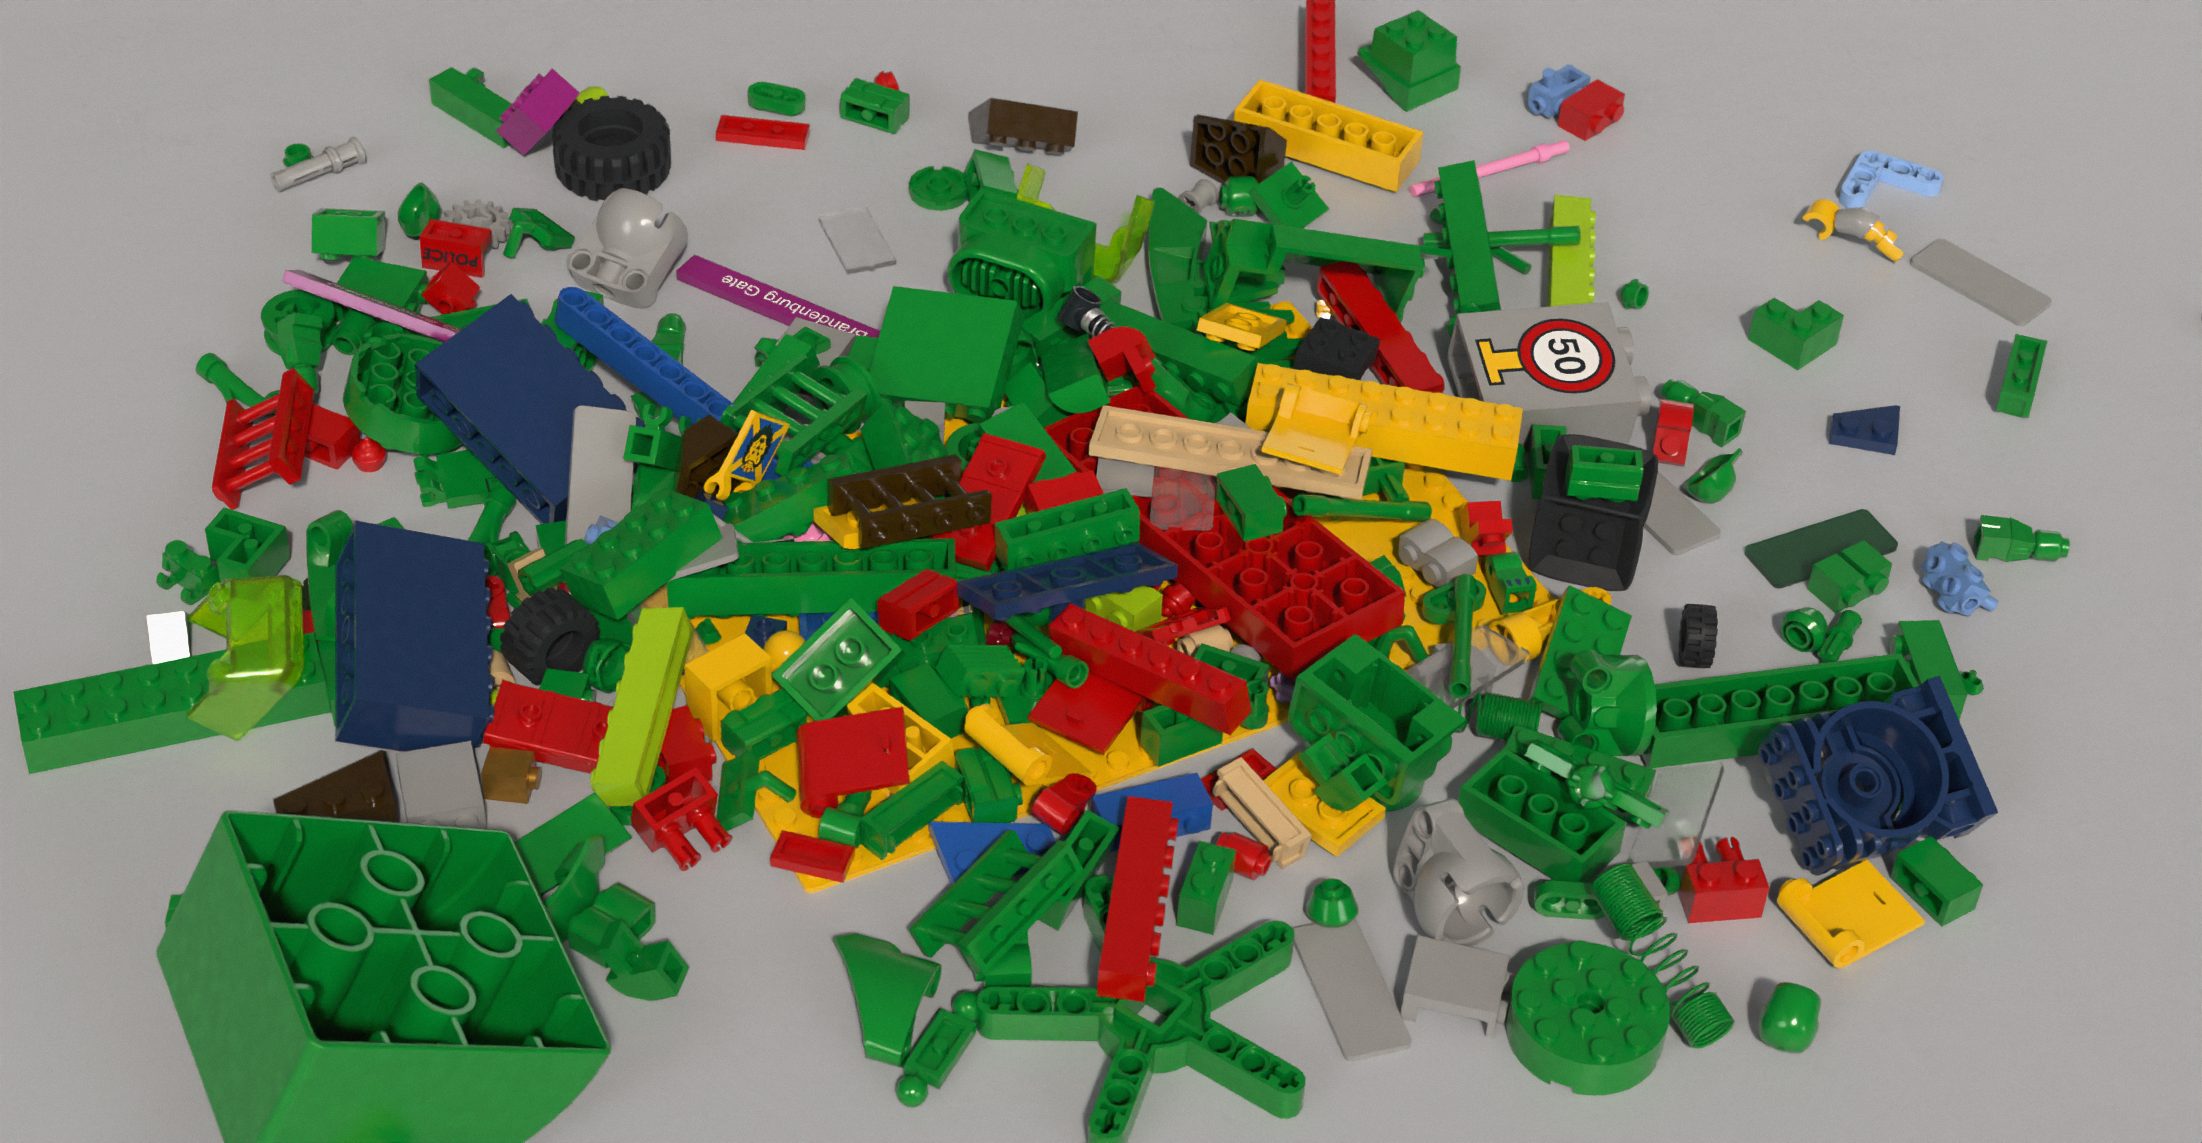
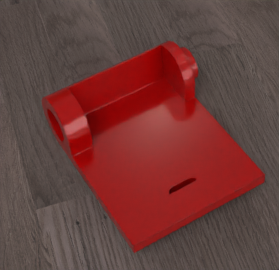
M1089 672L1086 681L1078 688H1070L1056 678L1028 715V720L1104 755L1136 711L1142 713L1150 710L1155 701Z
M903 707L809 722L797 729L801 810L813 818H822L827 807L836 808L838 796L910 784Z

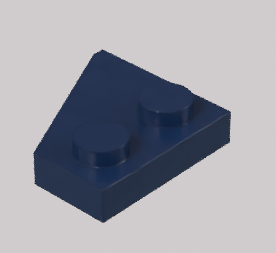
M1893 405L1834 413L1831 421L1829 444L1895 455L1898 444L1900 406Z

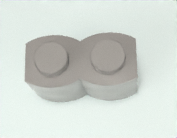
M1430 518L1400 535L1398 554L1402 562L1422 572L1425 580L1437 588L1455 581L1461 574L1473 575L1476 573L1478 554L1466 541L1454 537L1450 530L1441 522Z

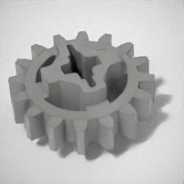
M477 199L475 204H470L466 200L464 201V206L452 205L453 211L445 210L444 217L440 218V221L491 229L492 240L488 246L494 248L498 247V241L505 242L506 234H510L508 213L503 212L501 205L493 207L492 201L484 204L481 203L480 199Z

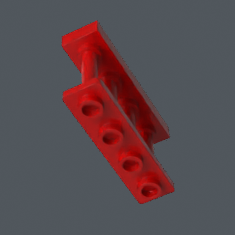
M294 368L282 374L279 394L246 410L234 398L227 401L211 488L215 497L223 501L231 510L239 507L243 487L273 473L280 475L289 485L301 480L314 389ZM276 410L275 416L253 426L254 420ZM273 432L272 438L249 448L251 442ZM269 455L268 461L245 471L246 465Z

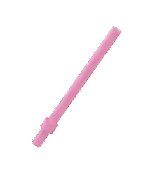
M1566 140L1550 145L1543 143L1533 146L1530 151L1476 166L1478 178L1532 162L1539 164L1549 161L1552 156L1568 152L1569 144ZM1440 177L1411 185V195L1416 197L1436 191L1434 181L1440 180Z

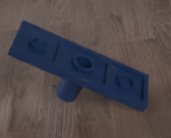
M1136 542L957 581V595L995 620H1008L1012 618V615L1024 612L1039 613L1043 608L1050 607V625L1070 603L1086 609V598L1112 592H1131L1134 587L1143 585L1158 586L1165 580L1177 578L1178 564Z

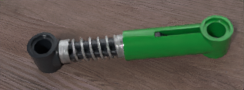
M1074 286L1058 314L1059 319L1067 326L1078 331H1085L1092 335V337L1115 328V323L1109 322V317H1106L1099 307L1102 303L1101 299L1087 288ZM1157 356L1150 360L1156 370L1155 373L1151 374L1156 388L1153 390L1189 419L1211 422L1218 411L1216 403L1209 397L1195 392ZM1133 370L1126 373L1138 385H1140Z

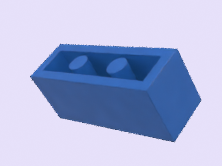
M1198 773L1092 796L1091 812L1120 828L1111 852L1119 851L1128 796L1173 802L1172 817L1179 818L1177 837L1211 829L1213 803Z

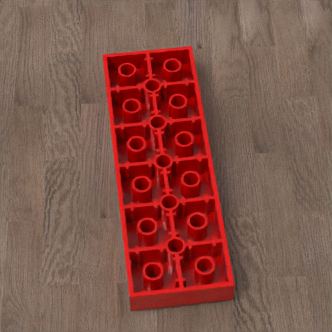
M1141 385L1111 397V403L1105 405L1189 419L1153 389L1144 393ZM1102 407L1086 413H1075L1044 427L1074 469L1079 473L1093 470L1095 475H1097L1099 457L1089 455V444ZM1155 466L1152 497L1131 495L1140 509V537L1137 542L1178 564L1177 578L1173 580L1181 583L1205 607H1227L1231 621L1225 622V624L1290 680H1295L1299 674L1354 634L1369 642L1403 624L1405 591L1312 516L1296 515L1293 511V501L1277 488L1272 486L1278 497H1283L1287 507V515L1283 518V532L1244 542L1216 501L1217 476H1206L1201 473L1183 470L1174 471L1169 468Z

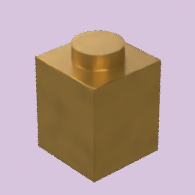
M489 747L481 771L484 799L528 804L532 790H538L541 781V768L535 765L534 751Z

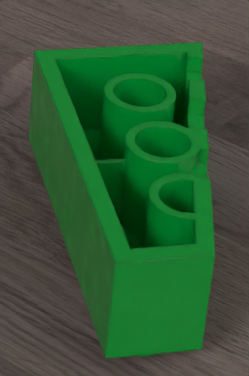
M846 452L840 455L831 454L825 456L819 463L809 467L794 468L786 476L778 479L763 480L757 483L754 488L742 493H730L729 497L724 500L729 509L723 521L727 524H733L735 530L753 542L777 540L787 534H793L797 537L807 532V529L812 525V521H814L813 508L827 506L828 479L854 474Z

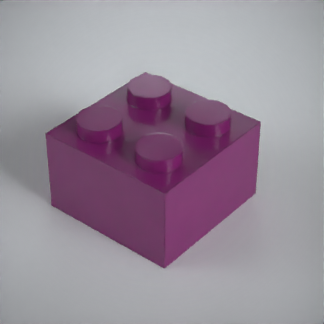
M553 68L545 76L539 73L499 117L503 123L496 132L521 154L525 155L550 130L580 93Z

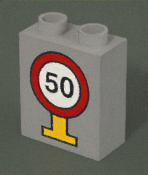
M1608 302L1457 314L1447 358L1460 398H1474L1479 401L1509 404L1513 407L1523 408L1519 443L1523 445L1525 452H1528L1533 424L1566 426L1567 434L1585 435L1627 444L1630 441L1637 416H1645L1650 410L1651 395L1648 381L1644 376L1634 377L1630 367L1634 353L1631 332L1628 327L1617 328Z

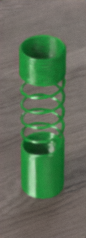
M1424 678L1420 681V684L1425 686ZM1443 682L1439 683L1435 693L1438 697L1440 692V699L1442 701L1444 700ZM1478 689L1469 708L1466 723L1462 728L1458 729L1460 733L1466 729L1478 697L1476 721L1478 736L1508 741L1515 725L1538 732L1543 703L1524 700V698L1521 700V698L1517 699V697L1514 698L1513 696H1503L1502 694L1499 695V693L1492 694V692L1489 693L1487 691L1481 711V691ZM1455 697L1453 698L1452 704L1450 706L1453 709L1457 698ZM1459 698L1458 713L1462 715V698Z
M1624 863L1614 866L1602 873L1592 883L1590 888L1591 894L1621 940L1631 941L1629 945L1630 954L1642 956L1641 961L1643 962L1647 955L1666 948L1676 940L1677 933H1670L1657 940L1644 953L1633 951L1632 945L1636 939L1645 937L1661 928L1666 923L1667 918L1663 916V911L1631 864ZM1673 936V938L1670 939L1667 943L1663 944L1662 946L1656 949H1653L1659 943ZM1681 949L1662 961L1657 968L1650 970L1656 975L1658 971L1677 964L1687 956L1688 949ZM1681 953H1684V954L1681 955L1678 959H1676V960H1674L1673 962H1671V963L1665 965V964H1666L1668 961H1670L1672 958L1676 957L1677 955H1679V954H1681ZM1699 966L1686 968L1667 985H1662L1665 991L1690 979L1698 972ZM1695 969L1693 972H1691V973H1690L1689 975H1687L1686 977H1684V978H1682V979L1676 981L1677 979H1679L1681 976H1683V975L1686 974L1687 972H1689V971ZM1703 982L1690 989L1678 1001L1669 1002L1670 1005H1675L1671 1016L1691 1048L1699 1049L1713 1044L1725 1036L1732 1029L1735 1022L1717 993H1704L1710 987L1709 982ZM1705 986V987H1704L1702 990H1700L1699 992H1697V993H1695L1694 995L1688 997V996H1689L1690 994H1692L1694 991H1696V990H1698L1699 988ZM1682 1003H1685V1004H1684L1683 1006H1681V1007L1678 1009V1011L1675 1013V1011H1676V1009L1678 1008V1006H1679L1680 1004H1682Z

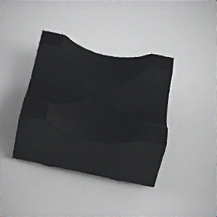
M1320 317L1297 349L1293 369L1309 370L1314 373L1332 376L1339 375L1349 379L1361 380L1367 368L1376 360L1380 339L1364 331H1358L1339 324L1335 320Z

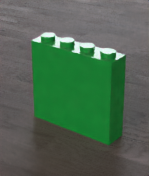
M893 286L869 370L878 388L881 405L885 401L896 407H905V401L944 402L945 419L960 417L967 418L974 423H982L991 418L994 411L1001 408L1025 317L1018 301Z

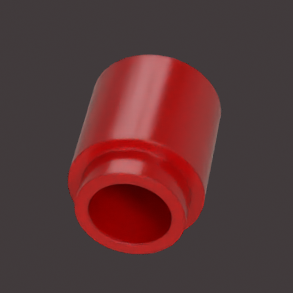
M1224 832L1219 837L1216 845L1236 850L1234 873L1253 881L1259 875L1265 876L1272 862V855L1268 854V845L1237 832L1232 834Z

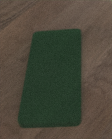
M1860 509L1747 545L1744 554L1774 588L1781 589L1809 580L1813 564L1836 553L1840 556L1842 550L1863 540L1881 555L1895 552L1898 542L1868 510Z

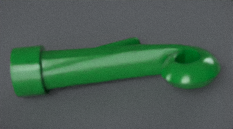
M214 353L203 355L196 364V373L208 383H213L225 399L226 405L227 401L236 398L243 404L252 407L279 394L280 390L270 392L265 398L262 397L228 369L226 362ZM276 410L269 414L276 415Z
M495 487L490 491L484 501V509L468 541L479 543L490 541L493 543L499 540L502 523L516 504V499L511 492L501 487Z
M1017 632L1011 636V642L1017 651L1031 658L1034 662L1035 657L1045 659L1048 664L1047 670L1055 674L1057 680L1070 688H1078L1086 681L1089 668L1084 661L1073 655L1066 656L1062 653L1058 658L1052 659Z

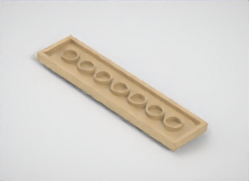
M1103 405L1089 444V455L1107 460L1116 459L1134 462L1139 465L1165 467L1174 471L1183 470L1201 473L1206 476H1217V473L1256 464L1262 474L1269 477L1273 487H1286L1304 490L1309 493L1335 495L1344 499L1362 500L1371 462L1372 449L1354 446L1342 475L1261 452L1269 432Z

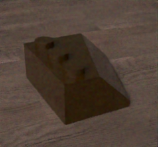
M1197 114L1193 118L1190 166L1221 184H1225V181L1231 176H1253L1258 181V184H1260L1284 167L1287 140L1269 127Z

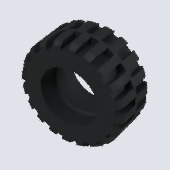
M600 96V99L593 100V98L586 99L580 105L578 103L572 105L553 126L552 144L556 176L569 191L572 190L575 195L580 197L587 196L589 200L598 202L599 199L605 200L611 193L622 188L639 191L647 195L649 190L654 191L664 182L671 169L669 125L659 111L650 104L644 105L639 99L629 100L626 96H617V98Z

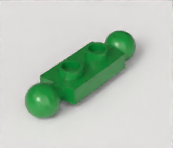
M971 991L962 992L953 1001V1013L944 1009L939 1011L904 1063V1075L906 1076L898 1082L896 1087V1096L901 1104L911 1108L918 1107L927 1099V1084L937 1089L941 1088L976 1035V1000L978 994Z

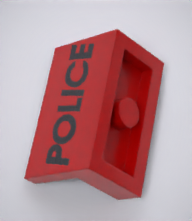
M430 219L419 236L422 268L440 271L452 261L466 275L483 278L485 275L483 253L492 240L491 229Z

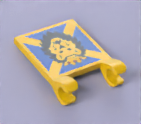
M751 410L719 472L705 482L704 491L712 494L715 487L719 485V492L716 494V498L718 500L727 499L731 492V477L745 481L737 486L733 492L742 493L754 488L757 483L761 482L790 424Z

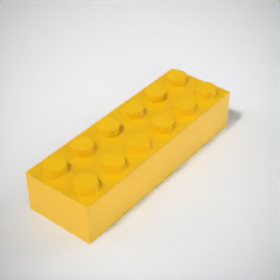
M1261 79L1235 108L1234 121L1269 127L1287 140L1285 156L1302 163H1309L1324 168L1329 172H1336L1351 177L1357 181H1364L1379 186L1384 190L1397 192L1420 162L1423 131Z

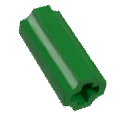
M582 538L579 540L575 539L519 569L518 579L524 591L532 597L539 590L544 592L547 588L557 586L558 582H564L565 580L559 568L571 560L575 553L584 550L589 545Z

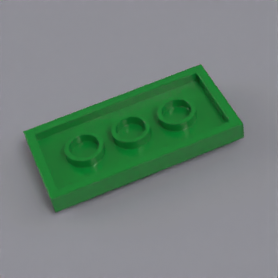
M1569 585L1563 592L1528 701L1542 702V710L1562 720L1573 715V694L1578 681L1570 670L1572 659L1583 650H1593L1601 655H1620L1632 615Z

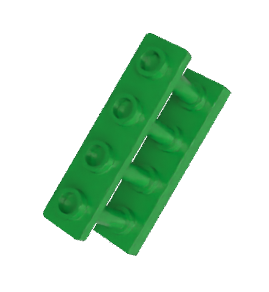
M802 354L791 362L787 361L780 371L773 376H767L755 390L747 391L739 402L735 405H729L721 416V422L735 432L739 429L741 430L751 410L789 423L790 426L787 432L794 437L790 440H782L776 451L778 462L775 472L782 477L786 476L792 469L804 465L860 420L868 393L859 387H856L847 395L839 396L803 374L807 357ZM797 385L830 405L831 408L821 411L790 390ZM779 400L813 422L809 425H801L772 407L771 404Z
M1007 830L910 927L909 931L924 956L933 957L945 944L960 948L973 972L985 975L1085 871L1069 842L1058 840L1044 856L1028 853L1016 831ZM1021 867L1030 869L1018 882L1010 880ZM996 892L1005 894L993 907L984 905ZM970 918L979 920L968 933L959 931Z

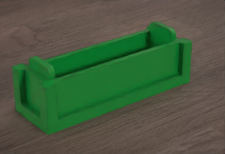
M2015 334L1996 411L2016 417L2029 418L2047 345L2046 340Z
M944 761L933 766L861 817V845L881 860L887 857V853H894L897 846L928 825L929 822L935 820L955 804L960 805L963 803V789L961 788L963 775Z

